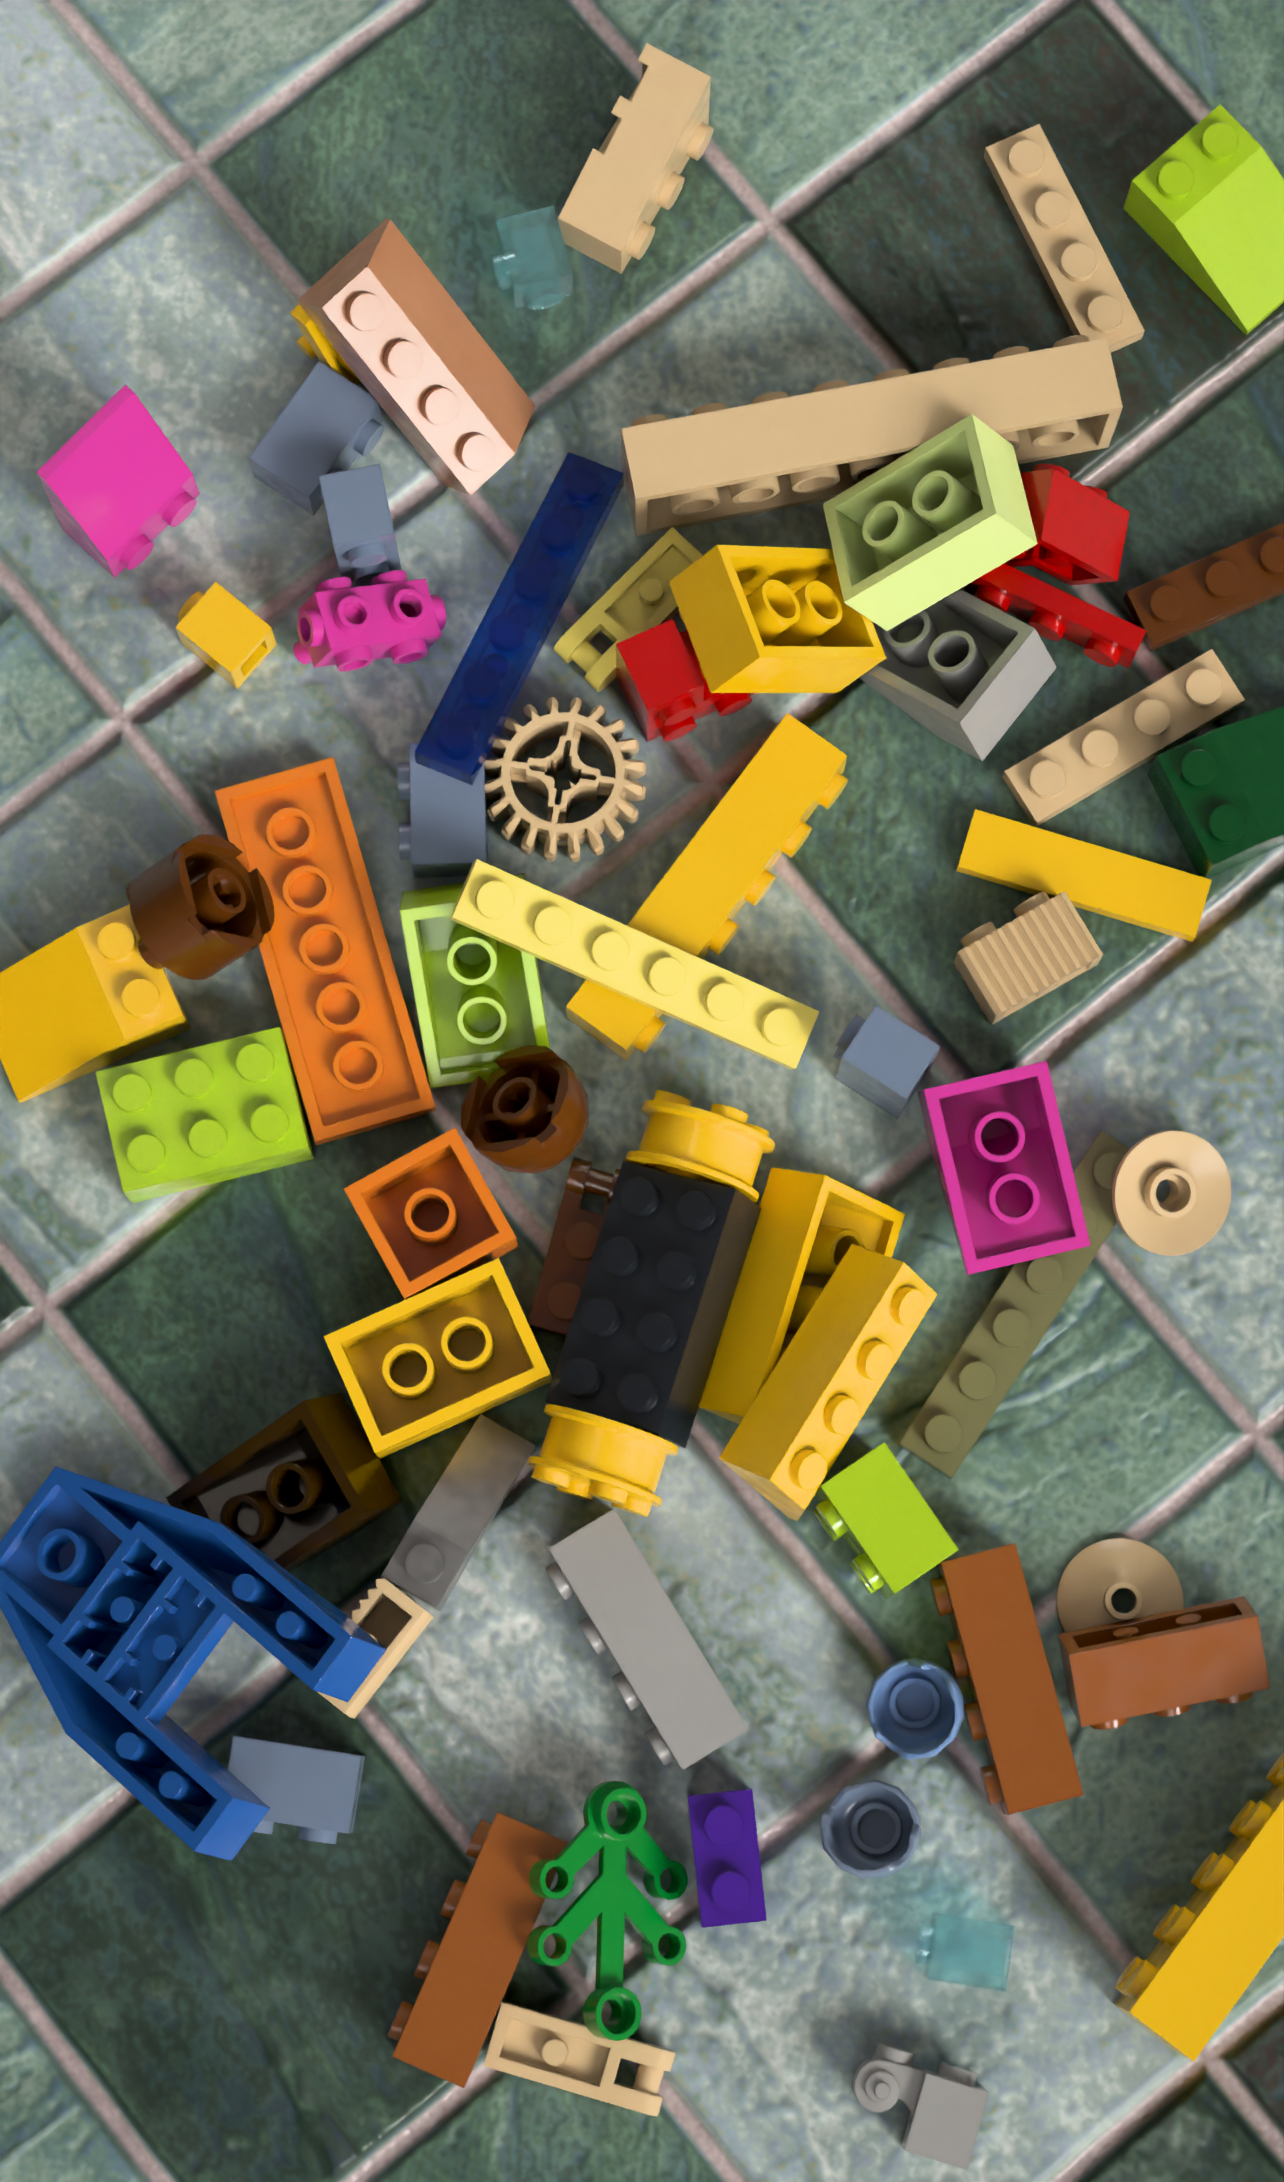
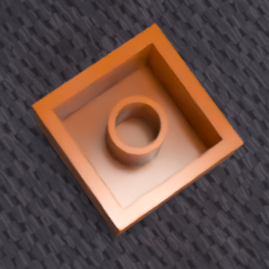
M456 1128L447 1131L344 1188L349 1201L404 1300L500 1258L518 1248L517 1238Z

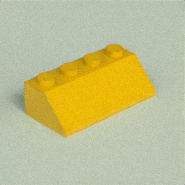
M771 1167L759 1206L761 1208L760 1215L699 1408L740 1424L851 1244L892 1258L905 1213L826 1175Z
M851 1244L719 1456V1459L788 1518L798 1521L936 1298L937 1293L904 1262Z

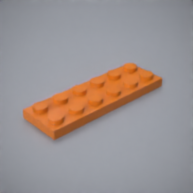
M327 758L215 790L228 840L243 852L236 859L248 872L255 868L258 869L265 879L272 896L275 913L274 923L271 931L263 936V942L259 944V949L316 1145L436 1111L334 758Z

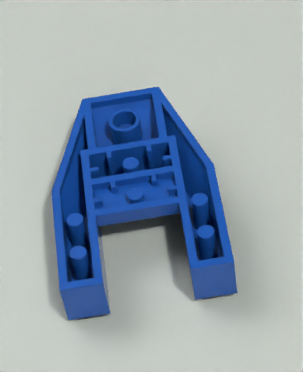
M55 1466L0 1541V1608L65 1733L193 1851L232 1861L270 1809L269 1806L166 1715L232 1623L238 1624L312 1690L345 1702H349L387 1650L341 1610L226 1525Z

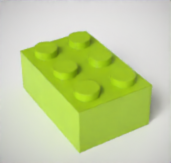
M280 1027L95 1072L122 1190L132 1203L314 1159L289 1050Z

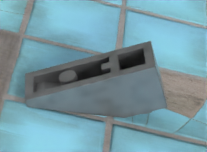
M480 1414L416 1515L381 1576L441 1611L526 1464L528 1457L533 1452L535 1445Z

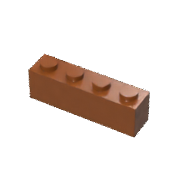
M1013 1543L939 1563L936 1565L939 1577L929 1580L931 1593L939 1617L950 1615L956 1639L946 1642L947 1652L955 1678H967L973 1702L964 1704V1715L972 1741H984L990 1765L980 1767V1774L989 1804L1000 1803L1003 1814L1010 1815L1084 1795L1016 1544Z
M500 1811L497 1812L493 1823L484 1819L480 1820L466 1852V1855L477 1859L467 1883L457 1879L454 1880L440 1913L441 1916L451 1920L442 1942L439 1944L429 1939L415 1970L414 1976L425 1980L414 2005L407 2001H402L387 2037L398 2041L392 2057L465 2088L526 1946L528 1937L546 1899L537 1896L532 1891L529 1884L530 1870L541 1859H554L569 1843L568 1841ZM553 1867L548 1870L545 1878L548 1889H550L557 1873Z

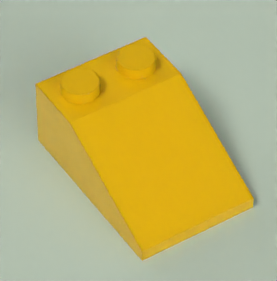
M130 904L76 927L0 972V1060L19 1103L191 1029L165 967L155 969L148 965L140 955L138 950L140 936L133 923Z

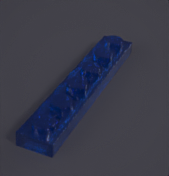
M567 453L414 752L417 764L473 785L624 486L623 472L574 453Z

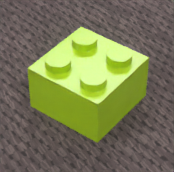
M885 1442L822 1484L815 1493L820 1502L813 1509L816 1518L833 1541L842 1536L845 1538L857 1556L849 1562V1565L870 1595L880 1589L886 1599L891 1597L959 1550Z

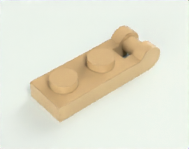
M502 2001L483 2066L647 2115L659 2116L664 2098L658 2094L664 2071H671L676 2052L631 2038L621 2041L598 2038L584 2024ZM621 2058L639 2063L633 2087L614 2082Z

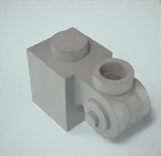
M878 2042L872 2058L861 2063L853 2075L852 2088L857 2100L864 2108L871 2112L879 2113L892 2108L898 2099L906 2103L909 2111L900 2143L903 2150L968 2170L989 2092L984 2087L974 2085L978 2073L945 2062L939 2063L937 2073L912 2066L914 2053Z

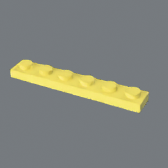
M478 859L471 866L449 918L452 921L790 1070L796 1069L820 1012Z

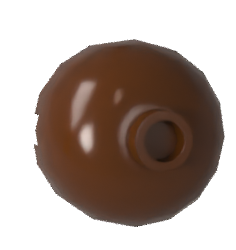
M525 1045L505 1052L495 1059L494 1062L500 1068L491 1073L486 1081L479 1075L473 1081L461 1106V1128L465 1136L472 1141L474 1148L482 1156L504 1170L536 1174L557 1166L568 1158L580 1144L589 1124L588 1094L579 1077L565 1060L561 1059L553 1050L546 1046Z

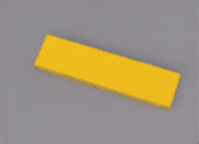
M977 809L973 813L956 870L960 873L1034 895L1045 891L1049 899L1065 891L1074 907L1191 942L1196 937L1212 882L1208 878Z

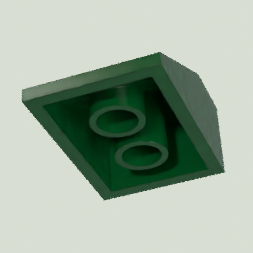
M1284 706L1217 728L1156 756L1147 775L1198 876L1210 879L1284 844Z

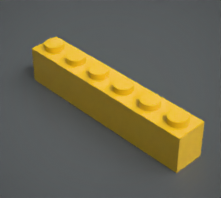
M787 713L627 926L701 959H704L710 950L719 955L731 941L740 926L733 921V918L747 901L755 907L773 884L776 876L769 872V870L781 854L785 853L792 858L809 836L812 827L805 822L820 804L824 808L829 809L845 788L849 779L843 776L842 773L845 769L847 755ZM585 980L566 1005L567 1018L626 1061L636 1048L646 1053L666 1025L665 1022L659 1019L662 1015L661 1012L588 980Z

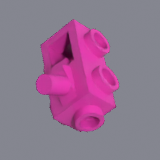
M403 570L382 573L371 580V585L353 587L349 577L332 578L318 584L315 587L316 592L298 609L297 631L300 641L294 644L293 651L297 660L302 664L312 662L313 668L336 665L338 671L342 672L357 670L371 664L373 660L392 658L394 664L411 663L427 656L429 653L428 648L442 636L441 630L446 623L445 605L439 595H430L426 579L408 581L406 572Z

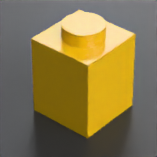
M216 581L205 594L201 591L194 593L182 606L177 616L180 622L175 628L182 645L236 689L242 685L277 645L272 627Z

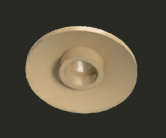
M1178 1130L1153 1133L1137 1142L1121 1160L1112 1186L1114 1213L1126 1236L1142 1249L1165 1256L1187 1254L1209 1242L1223 1225L1231 1202L1230 1175L1219 1152L1203 1138ZM1166 1180L1170 1185V1194L1165 1201L1159 1202L1156 1198V1189L1161 1181Z
M1125 1538L1102 1540L1080 1551L1063 1571L1056 1595L1057 1614L1064 1633L1183 1609L1184 1605L1181 1583L1174 1568L1167 1559L1154 1548L1142 1542ZM1117 1589L1128 1590L1134 1598L1133 1608L1128 1613H1119L1112 1606L1111 1597Z

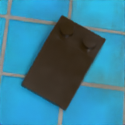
M341 1393L304 1400L166 1497L172 1507L226 1525L288 1572L293 1571L358 1533L403 1502Z

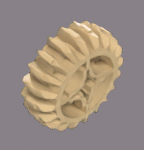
M551 697L547 699V715L539 717L536 708L532 704H527L523 707L526 725L522 726L510 717L504 720L503 728L511 741L501 737L490 738L488 742L489 749L499 758L484 759L485 775L494 778L485 782V797L489 800H497L487 809V813L491 821H501L509 818L501 829L502 837L506 841L516 838L522 832L525 833L521 843V851L524 854L530 855L538 843L542 842L545 843L544 856L547 862L555 861L558 846L568 847L570 861L579 862L581 855L580 844L587 842L591 852L598 856L604 853V845L600 836L603 832L616 842H620L624 838V830L616 818L628 823H635L637 821L638 810L627 801L645 799L646 787L632 780L639 779L646 774V764L640 760H628L639 751V743L636 738L618 741L625 731V723L621 719L612 721L606 727L602 726L606 715L605 707L597 705L592 709L589 717L582 715V699L578 697L573 698L570 702V711L559 712L557 698ZM560 737L556 750L550 756L545 758L529 757L527 763L519 762L538 743ZM580 739L592 744L604 754L613 769L615 778L601 776L600 769L589 767L580 760ZM569 755L572 779L577 784L574 785L569 781L570 789L563 790L561 803L558 805L554 778L550 776L554 775L558 778L557 771L564 770L566 757ZM512 782L527 784V790L540 793L547 799V821L534 816L524 808L514 793ZM599 796L608 797L605 804L593 815L581 821L567 823L569 813L576 804L582 801L598 802Z

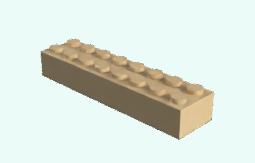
M1074 335L1054 343L1053 348L1029 352V348L1025 346L1010 347L997 352L993 359L969 363L967 358H951L937 363L933 370L909 374V371L906 369H893L876 375L871 382L849 386L848 382L844 380L829 381L816 386L812 393L788 397L786 392H770L753 399L752 404L728 408V405L724 403H711L694 409L690 416L667 419V416L662 414L647 415L634 420L631 423V427L621 428L622 473L635 536L668 531L671 527L674 529L830 500L971 414L1014 446L1018 464L1108 448L1123 405L1107 337L1089 340V337L1086 335Z

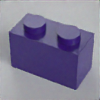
M752 1789L687 1795L701 1927L767 1921Z

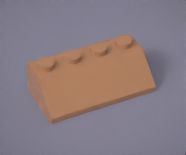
M386 218L305 292L297 302L440 481L447 487L472 495L515 455L535 405L391 219Z

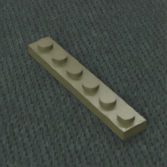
M1102 1130L1099 1132L1073 1172L1091 1246L1013 1265L899 1442V1447L951 1480L1115 1226L1117 1219L1112 1204L1113 1180L1121 1160L1130 1148Z

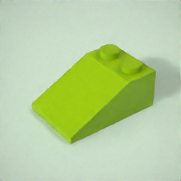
M1220 104L1132 180L1123 209L1233 323L1247 335L1284 303V179L1262 146Z
M525 873L514 875L526 881ZM465 882L403 891L399 911L431 1089L472 1083L478 1075L485 1081L491 1073L500 1068L494 1062L495 1059L505 1052L525 1045L546 1046L551 1049L538 958L449 919Z

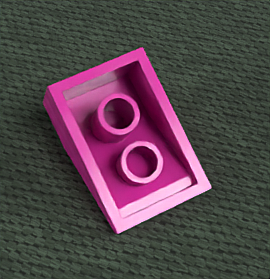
M126 384L37 471V475L62 529L114 578L125 567L132 570L139 566L151 553L154 547L152 541L168 525L176 527L181 524L194 510L197 503L195 498L200 494L190 469L137 395Z
M1047 1061L917 1092L932 1156L966 1275L1091 1246Z

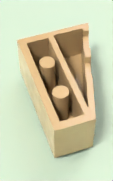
M646 43L638 59L642 63V78L629 100L619 96L611 114L618 117L600 149H592L558 217L560 242L621 274L631 257L640 260L645 254L655 233V227L651 225L652 221L661 207L669 210L673 206L684 184L685 178L680 175L690 157L695 160L701 158L714 131V128L709 126L711 76Z

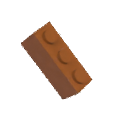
M1244 1596L1057 1634L1070 1707L1081 1727L1091 1726L1094 1729L1100 1730L1113 1729L1127 1723L1129 1717L1149 1713L1162 1717L1176 1716L1187 1712L1192 1704L1212 1700L1223 1704L1239 1703L1251 1698L1255 1691L1270 1689L1258 1615Z

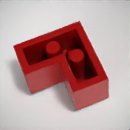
M1037 464L1033 467V471L1020 472L1038 544L1005 562V564L1011 567L1033 565L1070 586L1118 581L1130 511L1107 499L1108 494L1104 490L1092 486H1084L1070 478V472L1061 466Z
M673 619L616 644V678L647 742L659 736H662L663 741L675 740L695 729L697 726L695 720L715 711L721 717L727 716L745 708L752 702L751 695L755 693L710 692L707 681L700 670V663L688 631L685 630L679 633Z

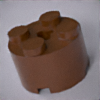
M197 835L128 883L126 895L130 902L133 923L140 936L138 950L148 965L155 969L166 967L171 972L190 980L208 979L263 942V936L271 931L275 913L268 885L257 868L248 872L236 859L243 852L233 843L215 835Z

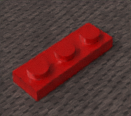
M1005 563L967 584L964 590L1005 613L1008 611L1029 621L1028 625L1034 627L1038 634L1046 639L1060 641L1063 637L1084 647L1083 653L1088 658L1107 667H1116L1118 663L1129 669L1147 631Z

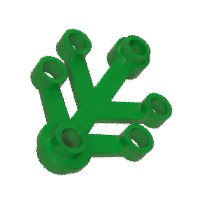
M606 1781L594 1787L584 1803V1827L554 1859H541L531 1868L529 1884L532 1891L541 1898L561 1899L572 1890L574 1875L599 1851L598 1875L552 1926L541 1925L536 1927L530 1933L527 1940V1951L534 1962L540 1965L559 1966L567 1961L574 1942L597 1918L595 1990L590 1993L584 2003L583 2018L587 2029L594 2036L614 2041L625 2040L633 2035L640 2024L642 2014L637 1996L629 1989L623 1988L625 1917L643 1938L642 1952L649 1962L672 1966L683 1958L686 1951V1940L683 1933L676 1927L668 1926L627 1877L626 1850L645 1870L643 1883L645 1890L650 1896L657 1899H677L685 1892L688 1883L685 1868L679 1862L669 1860L643 1828L647 1812L642 1797L631 1785L621 1781ZM610 1802L615 1805L617 1811L616 1819L611 1825L607 1821V1809ZM553 1867L557 1872L558 1881L556 1886L549 1890L545 1878L548 1870ZM667 1868L671 1874V1883L668 1889L664 1891L660 1885V1876ZM552 1934L556 1941V1948L554 1953L547 1957L543 1945L546 1937ZM666 1934L670 1946L666 1955L661 1956L658 1943L660 1938ZM605 2001H608L611 2006V2016L607 2022L603 2023L601 2018L602 2007Z

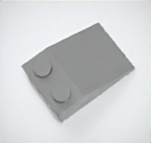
M959 589L888 631L872 622L886 659L860 676L859 679L939 738L983 761L1057 667L1034 627Z

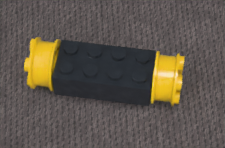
M656 1090L653 1100L643 1102L641 1110L648 1116L638 1151L627 1152L626 1162L623 1161L545 1401L549 1404L545 1405L543 1412L551 1417L540 1455L529 1456L527 1464L534 1468L532 1478L556 1486V1490L588 1501H592L593 1496L612 1502L613 1507L644 1517H648L651 1506L660 1507L663 1500L655 1494L666 1456L677 1455L679 1447L686 1448L760 1215L761 1208L755 1204L758 1201L759 1193L752 1188L762 1154L773 1152L775 1142L768 1137L769 1131L746 1123L748 1119L747 1113L722 1104H712L709 1112L692 1107V1101L683 1096L662 1090Z

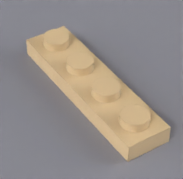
M1040 124L986 147L984 159L1073 335H1086L1089 337V340L1107 337L1111 353L1141 340L1145 330Z
M1213 649L1005 770L1002 777L1032 825L1037 827L1239 708L1245 699Z

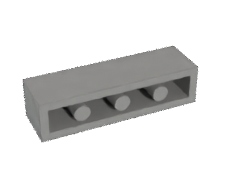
M615 1509L610 1510L549 1548L555 1562L545 1567L546 1571L564 1600L576 1594L588 1614V1617L579 1621L578 1624L597 1655L607 1649L611 1652L621 1669V1672L611 1678L630 1710L635 1709L641 1704L655 1726L646 1731L645 1735L664 1766L676 1760L680 1769L684 1770L748 1730Z

